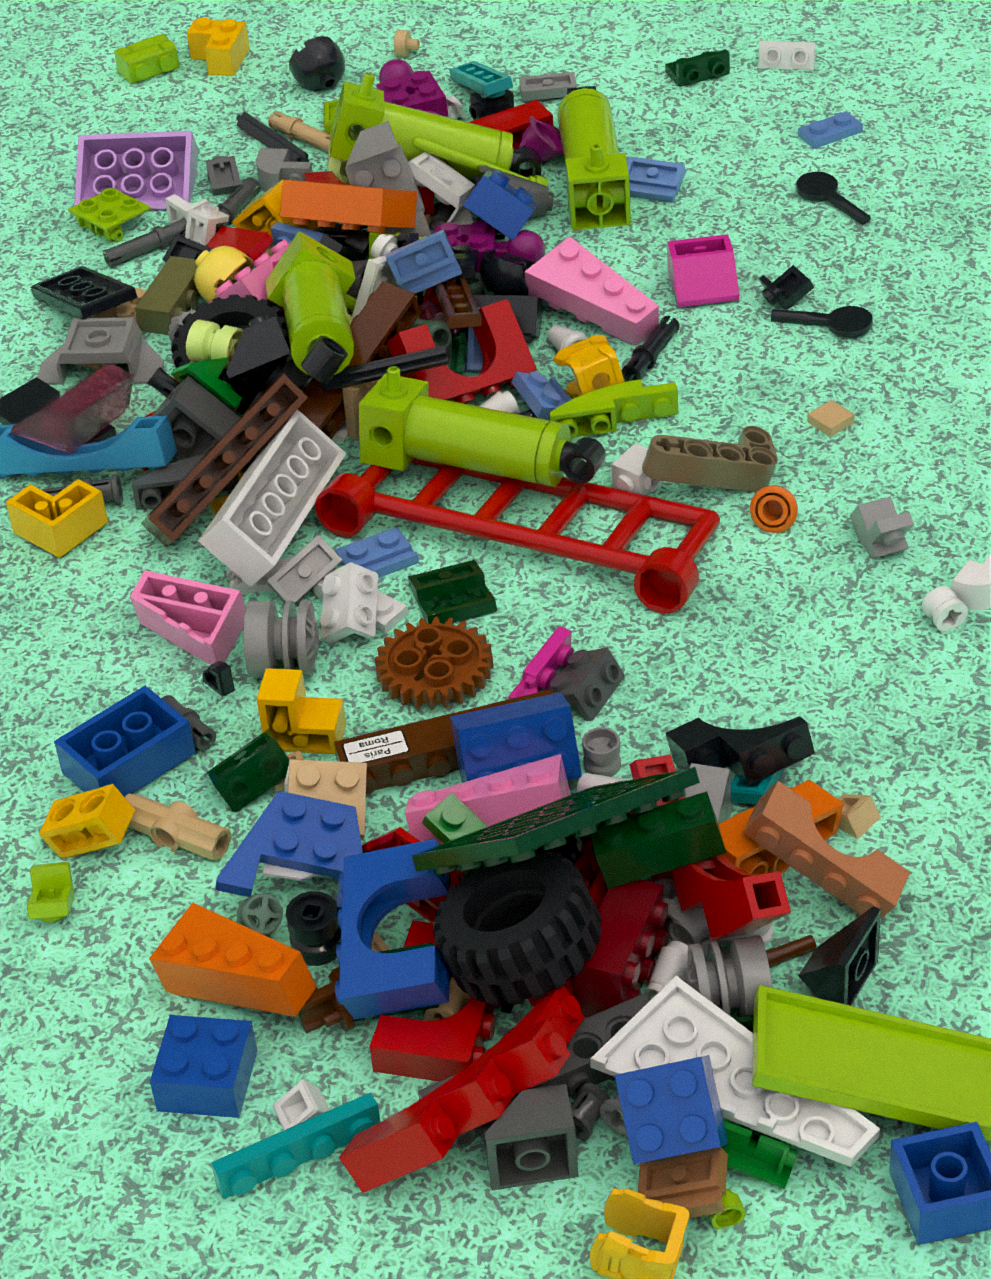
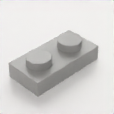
M574 72L519 77L522 101L565 97L567 95V88L577 87Z
M318 534L267 580V584L284 602L294 601V604H296L320 580H323L325 575L334 570L342 562V559Z

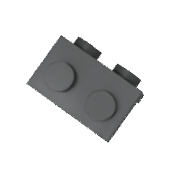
M608 647L590 651L582 649L576 651L567 659V665L559 675L551 680L548 690L551 689L553 694L561 692L571 707L576 706L585 721H593L625 675Z

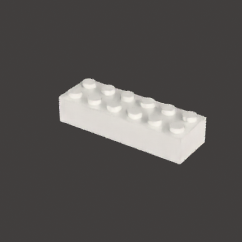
M297 409L263 445L199 539V542L252 587L277 564L315 504L317 496L324 490L343 460L346 452Z

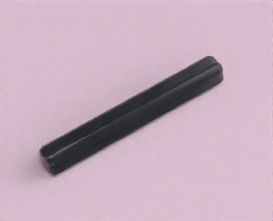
M243 112L242 115H237V126L272 149H288L290 162H310L308 160L309 155L249 113Z
M439 346L345 367L340 373L335 374L329 383H320L323 391L327 392L380 380L391 366L398 367L400 375L447 365L449 363V354L446 346Z

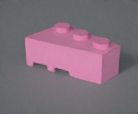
M144 570L130 595L140 624L210 665L216 661L225 662L244 627L246 607L240 590Z

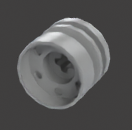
M273 601L248 602L244 616V654L249 676L263 677L266 668L278 669L279 660H283L285 669L296 670L298 661L299 670H302L303 676H313L315 661L319 651V628L312 601H300L298 612H296L294 601H286L282 617H278Z
M756 935L733 938L730 945V958L726 959L723 958L718 942L710 941L708 945V961H705L700 943L688 944L687 968H685L686 983L729 1016H731V1009L737 1008L739 1017L754 1015V996L758 985L772 987L769 963L762 937Z

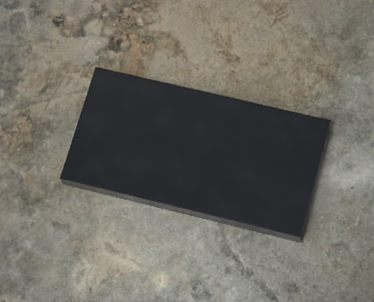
M85 266L72 269L30 287L33 297L81 319H86L138 298L135 287Z
M38 377L0 398V423L3 425L17 424L27 431L48 440L65 444H89L100 442L116 435L115 427Z

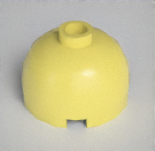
M225 245L216 247L210 252L207 250L203 251L195 262L198 267L194 274V282L198 293L209 303L217 296L214 290L226 281L230 280L232 284L236 283L237 281L233 276L247 266L252 271L254 266L252 264L253 260L237 248Z

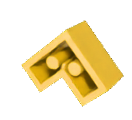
M199 18L194 19L187 31L191 59L206 60L208 75L234 76L250 49L246 22H239L233 19L222 21Z
M283 179L250 203L232 221L236 228L267 232L271 237V227L276 222L309 230L320 228V226H317L316 220H310V225L292 224L291 217L280 216Z
M80 479L74 481L55 496L30 484L6 501L13 533L58 558H61L108 523L102 491Z
M266 668L256 699L262 733L269 729L284 752L301 751V753L336 754L334 742L342 740L346 727L343 699L306 697L302 670Z

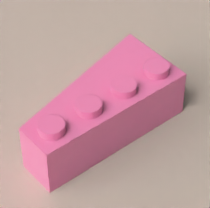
M570 236L525 271V282L529 290L527 296H538L548 301L550 307L559 311L563 308L575 314L576 319L584 323L592 322L601 326V331L625 342L638 345L646 340L659 324V305Z
M283 239L270 249L274 255L270 257L267 252L252 262L255 269L251 271L247 266L233 276L237 281L236 283L232 284L230 280L226 281L214 290L218 295L216 298L226 299L229 298V295L235 294L244 298L246 295H252L257 297L258 301L264 299L273 303V301L267 298L265 280L273 270L272 262L280 260L290 243Z
M561 754L436 791L425 790L418 792L408 799L405 816L410 834L420 841L436 839L441 845L443 843L422 822L425 815L451 793L487 826L571 795Z

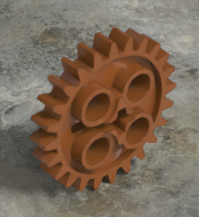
M438 617L433 619L432 624H427L421 618L419 626L416 627L408 622L406 623L407 631L403 632L394 629V638L385 637V646L377 648L378 656L375 657L377 681L381 682L382 691H389L390 699L392 700L401 697V705L403 706L410 701H414L415 709H419L423 703H428L430 710H434L436 703H442L447 709L450 705L449 701L453 699L457 703L463 704V695L474 698L476 696L475 688H485V680L491 679V669L494 668L491 644H487L486 635H478L477 627L467 630L466 621L459 623L457 626L453 625V618H449L445 624L440 623Z

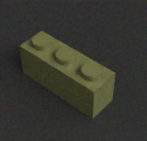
M170 256L135 307L137 323L142 332L169 335L171 318L179 316L180 311L188 312L191 308L194 309L197 306L200 296L194 282V274L198 267L195 264L197 259Z

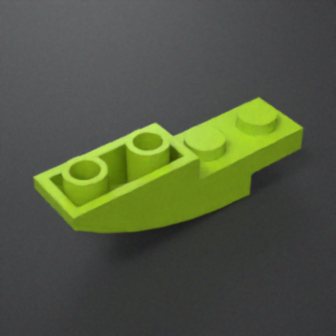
M641 379L622 382L578 396L551 411L549 417L550 421L567 424L570 428L571 439L595 434L602 435L617 431L616 423L679 414L678 388L676 382L643 387Z

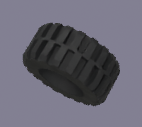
M238 294L229 295V298L226 299L214 298L212 303L207 305L203 303L196 307V312L193 314L189 313L183 319V325L178 326L174 334L175 338L171 344L172 359L175 368H178L191 361L186 354V340L189 329L196 320L201 319L215 322L221 329L224 325L244 330L250 327L249 322L251 320L267 315L268 318L276 316L290 350L284 313L278 307L273 306L271 302L264 299L258 301L255 296L246 295L244 298ZM223 368L218 378L231 385L226 373L227 369ZM273 371L233 387V391L242 397L241 404L236 411H240L241 415L246 412L259 391L264 392L266 390L263 386Z
M541 849L539 853L535 851L536 856L520 862L511 863V860L490 867H485L483 864L474 872L468 871L461 877V882L457 886L452 885L446 892V900L440 902L434 919V940L457 985L463 992L468 993L469 997L481 1002L486 1001L489 1004L501 1006L504 1002L517 1005L523 1004L524 1000L528 998L537 1000L546 996L545 992L553 988L558 990L566 985V980L570 976L576 977L584 969L585 960H591L597 947L596 944L599 943L602 920L579 869L569 859Z

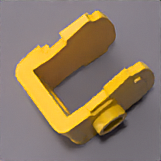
M592 335L587 339L562 348L553 358L554 363L562 367L567 365L572 369L575 380L568 383L567 389L564 391L573 398L606 386L625 382L617 355L609 345L605 335Z
M627 1188L625 1190L612 1189L605 1204L604 1217L606 1225L617 1230V1233L609 1231L606 1234H597L590 1251L592 1269L598 1271L599 1276L608 1279H673L684 1244L683 1237L689 1221V1211L682 1206L647 1199L644 1194ZM620 1234L654 1238L666 1243L667 1246L665 1252L647 1249L632 1243V1239Z

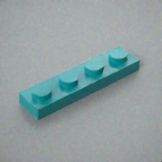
M476 61L449 69L453 81L471 88V90H475L480 94L489 96V98L500 97L505 94V90L513 88L511 76Z
M370 1092L211 1162L216 1186L222 1198L225 1199L234 1194H246L258 1183L274 1176L284 1177L290 1174L295 1167L312 1159L327 1158L335 1149L350 1143L356 1134L380 1123L376 1100Z

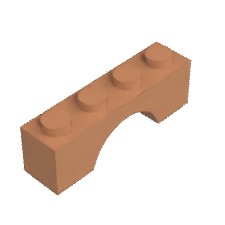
M777 781L758 800L742 832L759 846L767 849L790 865L791 868L822 887L827 893L832 894L851 907L859 915H862L874 906L881 909V918L884 917L897 905L910 874V871L878 849L862 857L848 856L835 850L817 831L812 818L811 803L780 781Z

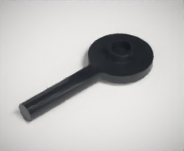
M809 172L797 179L796 191L801 197L812 201L827 200L860 224L864 225L870 222L871 216L837 193L838 181L834 176L825 172Z
M858 306L840 307L830 314L772 309L771 322L828 326L832 333L842 337L863 335L871 329L873 324L872 314L867 309Z

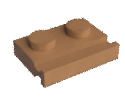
M722 1147L640 1163L638 1193L644 1194L647 1199L685 1207L689 1211V1218L725 1212V1206L722 1204V1195L726 1194L728 1154Z

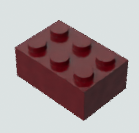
M640 879L608 889L598 909L602 920L600 925L602 930L599 943L596 944L595 953L590 961L585 960L584 969L576 977L573 976L575 998L586 1018L641 995L640 989L643 983H649L655 967L654 958L657 953H660L662 947L667 946L669 940V931L664 930V923L668 914V903L663 902V885Z

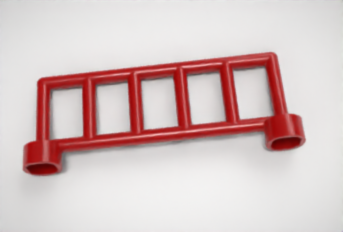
M416 458L411 463L440 470L413 500L375 492V489L394 469L370 465L361 476L346 473L335 477L317 496L315 502L316 515L321 524L331 533L342 537H351L359 533L377 513L636 574L634 577V590L639 600L649 609L663 614H670L680 610L696 589L699 582V572L694 559L720 523V517L714 510L589 482L576 483L567 477H562L560 483L556 487ZM462 475L501 483L475 515L435 506ZM523 489L564 497L538 530L497 520ZM585 503L627 512L602 545L561 535ZM649 517L692 527L676 549L671 547L659 548L649 556L625 550Z

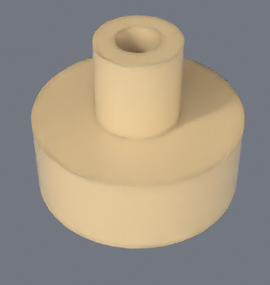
M398 29L394 37V53L396 57L407 58L410 50H419L420 41L419 39H412L409 30Z

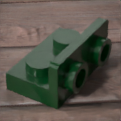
M724 49L717 52H703L701 55L690 58H680L675 62L665 64V72L678 87L730 74V53Z
M268 729L213 767L207 774L231 810L237 812L286 778L289 758Z

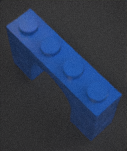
M436 839L344 857L343 874L339 875L342 908L338 910L337 914L341 930V944H338L336 947L337 961L340 966V980H337L335 983V994L338 1003L347 1009L354 1020L449 1003V968L435 945L396 953H379L372 950L375 930L380 921L390 911L405 903L444 896L450 889V872L435 875L433 869L416 872L412 855L440 845Z

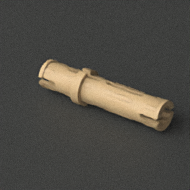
M274 111V115L271 114L269 116V127L287 134L286 136L292 140L296 138L328 153L330 145L329 134L306 125L298 117L292 118L279 111Z

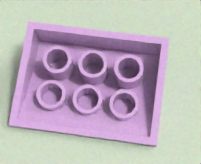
M192 131L79 135L74 206L79 204L80 201L92 198L108 188L117 189L151 206L149 211L167 210L165 199L174 194L190 203L197 176L198 146Z

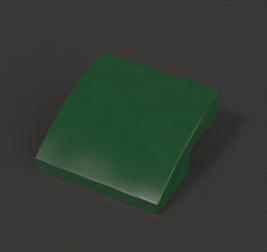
M475 560L408 576L409 585L427 624H432L435 617L439 618L440 623L445 624L449 618H453V622L497 611L495 598L485 584L484 572Z

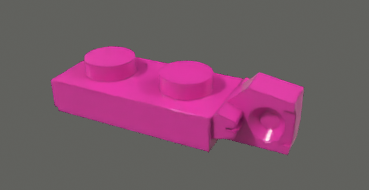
M562 626L557 627L523 670L522 680L508 696V700L537 693L542 689H549L551 680L556 676V671L560 666L565 667L567 659L574 653V648L571 647V630Z

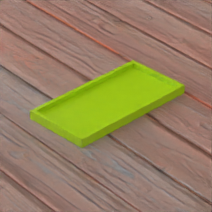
M758 985L754 996L752 1086L936 1129L978 1122L985 1140L991 1141L990 1038Z

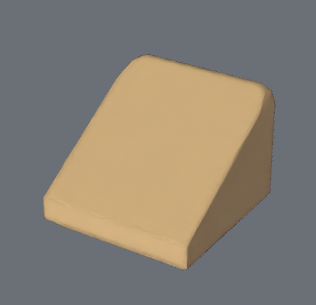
M842 794L838 798L844 803L838 829L857 839L881 818L871 796Z

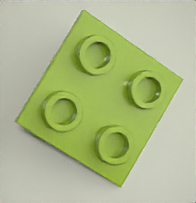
M108 188L92 198L80 201L79 204L69 208L68 212L76 215L79 226H85L99 236L104 234L110 242H119L124 236L121 224L151 210V206L117 189Z

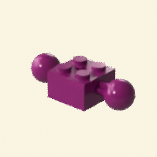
M401 59L389 60L381 67L379 72L380 84H376V89L384 91L385 102L449 117L446 96L430 71L414 72L412 67Z
M477 221L468 225L448 222L441 226H435L434 233L443 229L444 232H447L451 248L457 245H467L471 249H478L479 262L476 270L478 273H480L485 250H496V257L502 258L506 252L534 262L539 261L545 255V244L542 238L530 230H521L513 240L497 242L496 228L484 221Z

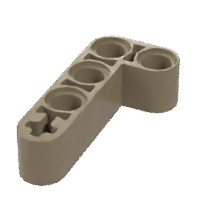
M747 426L743 428L737 444L656 435L650 441L642 464V471L649 478L658 481L757 492L769 485L778 458L770 434L760 427Z

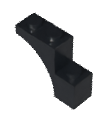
M801 716L780 724L755 729L716 727L698 717L665 733L673 762L680 770L690 768L691 763L720 768L728 767L747 786L815 754L808 724Z

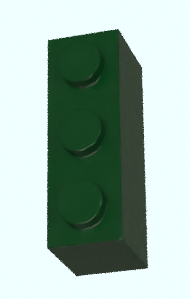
M707 791L658 806L646 812L628 815L627 820L608 826H604L603 823L597 825L598 831L590 834L595 857L608 889L727 853Z

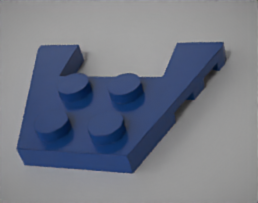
M278 791L218 875L215 890L251 897L259 863L339 879V875L343 874L344 857L363 853L356 807ZM340 888L336 899L338 910L342 908Z

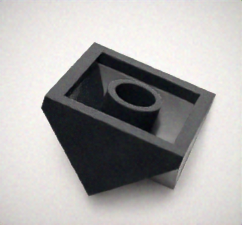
M874 906L816 947L798 976L817 998L849 1006L853 1004L878 963L881 909Z

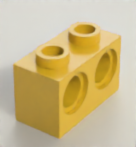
M110 784L53 801L39 835L61 858H68L113 846L122 842L135 809L114 784Z

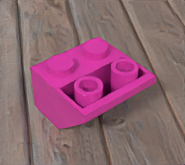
M728 234L667 241L668 275L677 307L739 300L734 251Z

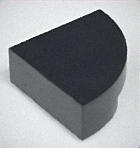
M216 661L203 672V682L222 697L235 691L231 667L227 663Z

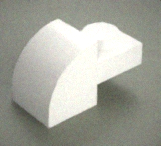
M991 554L983 564L968 560L953 579L952 590L955 592L957 599L963 601L968 610H986L991 608Z

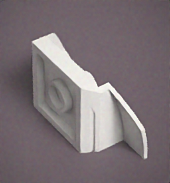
M423 152L408 162L418 186L429 188L435 193V197L440 202L446 205L451 204L456 208L447 223L453 222L458 225L474 223L470 210L464 207L463 204L474 190L475 184L438 157L427 152Z

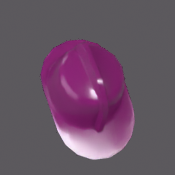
M532 116L529 117L530 125L521 136L522 142L519 148L530 147L535 149L542 163H546L559 155L564 156L560 130L550 124L538 121Z

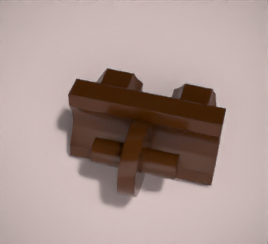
M340 967L333 969L329 974L330 984L319 989L316 988L300 1010L301 1026L306 1033L324 1025L328 1028L338 1022L346 1032L355 1027L353 1017L343 1005L338 1003L336 998L335 983L337 980H340Z

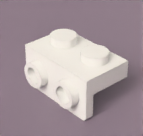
M350 562L325 575L322 585L323 605L320 617V640L335 643L353 633L368 639L374 637L376 631L378 574Z

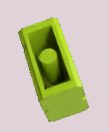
M164 34L114 50L117 71L130 84L179 68L176 46Z

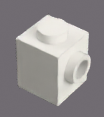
M635 443L612 463L613 488L643 495L654 492L658 488L661 481L649 478L642 471V464L648 448Z

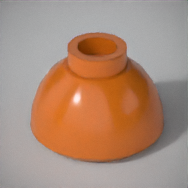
M777 485L760 489L755 493L750 503V515L753 522L761 530L770 533H781L789 529L795 522L798 514V504L794 495L786 488Z

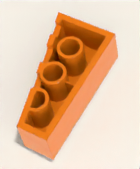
M283 180L280 216L291 217L292 224L310 225V220H317V226L335 228V222L342 223L341 229L360 230V225H367L368 232L385 233V227L415 228L417 191Z
M810 779L790 788L811 803L815 827L825 841L837 833L844 806L842 801ZM755 806L719 823L727 852L722 855L734 866L750 874L758 875L780 871L783 874L790 867L783 860L759 846L754 840L742 833Z
M193 902L149 958L165 991L169 993L296 1017L317 988L300 951Z

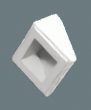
M302 1079L272 1105L283 1130L330 1110L321 1090L305 1079Z

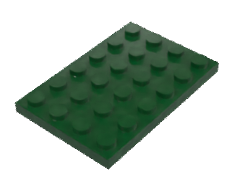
M696 767L586 788L412 855L416 872L433 869L435 875H440L458 868L459 871H465L483 864L485 867H490L511 860V863L532 858L536 856L535 850L541 846L543 850H549L566 844V837L571 836V834H573L574 838L597 832V825L601 824L602 821L604 826L616 824L627 820V813L631 812L630 810H633L634 814L657 808L656 802L660 798H662L663 802H669L686 796L685 788L700 783Z

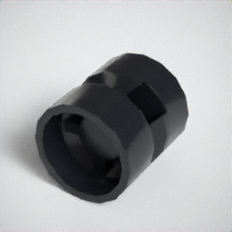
M309 891L296 896L287 905L285 913L291 948L301 952L308 966H321L332 962L337 958L336 947L338 944H341V930L338 924L336 901L329 894L319 891Z

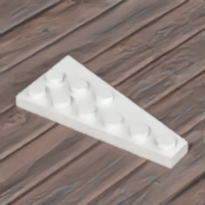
M677 976L590 1058L591 1068L614 1076L616 1074L709 1055L723 1118L849 1167H852L879 1138L880 1128L854 1109L752 1086L753 1033Z

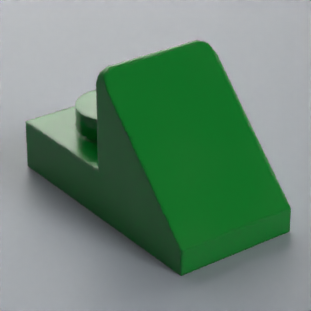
M228 357L191 362L175 368L171 372V375L180 383L189 375L231 410L236 409L242 400V397L233 391V387L229 383L218 378L229 359Z

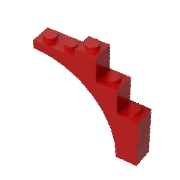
M671 754L639 759L629 764L633 779L676 771ZM684 796V797H682V798H679V799H676V800H673V801H669V802H663V801H662V798H660L659 801H657L656 803H657V806H661V805H664V804H667V803H671V802H674V801H677V800H680V799H683V798H686V797ZM723 855L651 876L652 882L663 878L674 881L681 912L703 908L711 941L750 934L791 913L780 871L760 875L750 874L734 866Z
M565 986L558 990L553 988L545 993L546 996L542 997L510 1032L446 1083L409 1107L354 1136L339 1156V1159L362 1193L443 1159L460 1134L501 1117L515 1094L558 1075L571 1054L567 1049V1044L585 1018L578 1001L569 994Z

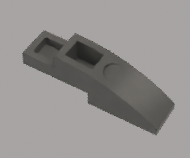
M205 454L162 466L132 481L136 509H154ZM257 454L254 455L240 471L246 472V470L253 462ZM238 473L220 492L235 488L239 482Z

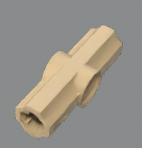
M128 793L125 796L135 809L128 827L149 835L157 846H168L172 848L170 850L172 852H175L180 847L213 861L215 859L220 860L228 851L229 843L232 839L230 829L199 818L189 805L175 801L170 806H167L139 794L133 795Z

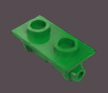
M724 1118L728 1144L721 1147L728 1154L727 1167L785 1189L798 1151L790 1148L791 1144L789 1143L786 1144L762 1134L760 1139L751 1137L753 1131L730 1123L728 1119Z

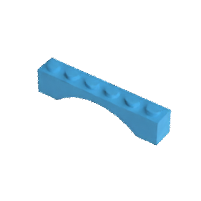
M168 415L137 417L126 429L117 435L89 444H65L35 435L17 424L0 425V478H7L15 474L38 476L47 472H57L60 475H66L74 471L85 470L89 473H98L105 469H118V471L125 472L142 467L156 470L166 466L177 452Z

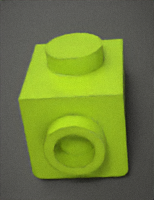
M68 862L33 865L30 869L32 893L27 903L29 919L40 918L43 922H54L61 920L64 916H69L74 901L70 864Z

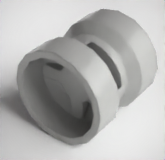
M598 727L584 734L582 748L584 753L583 765L586 773L609 777L616 775L621 768V757L619 754L620 738L616 731L610 728Z

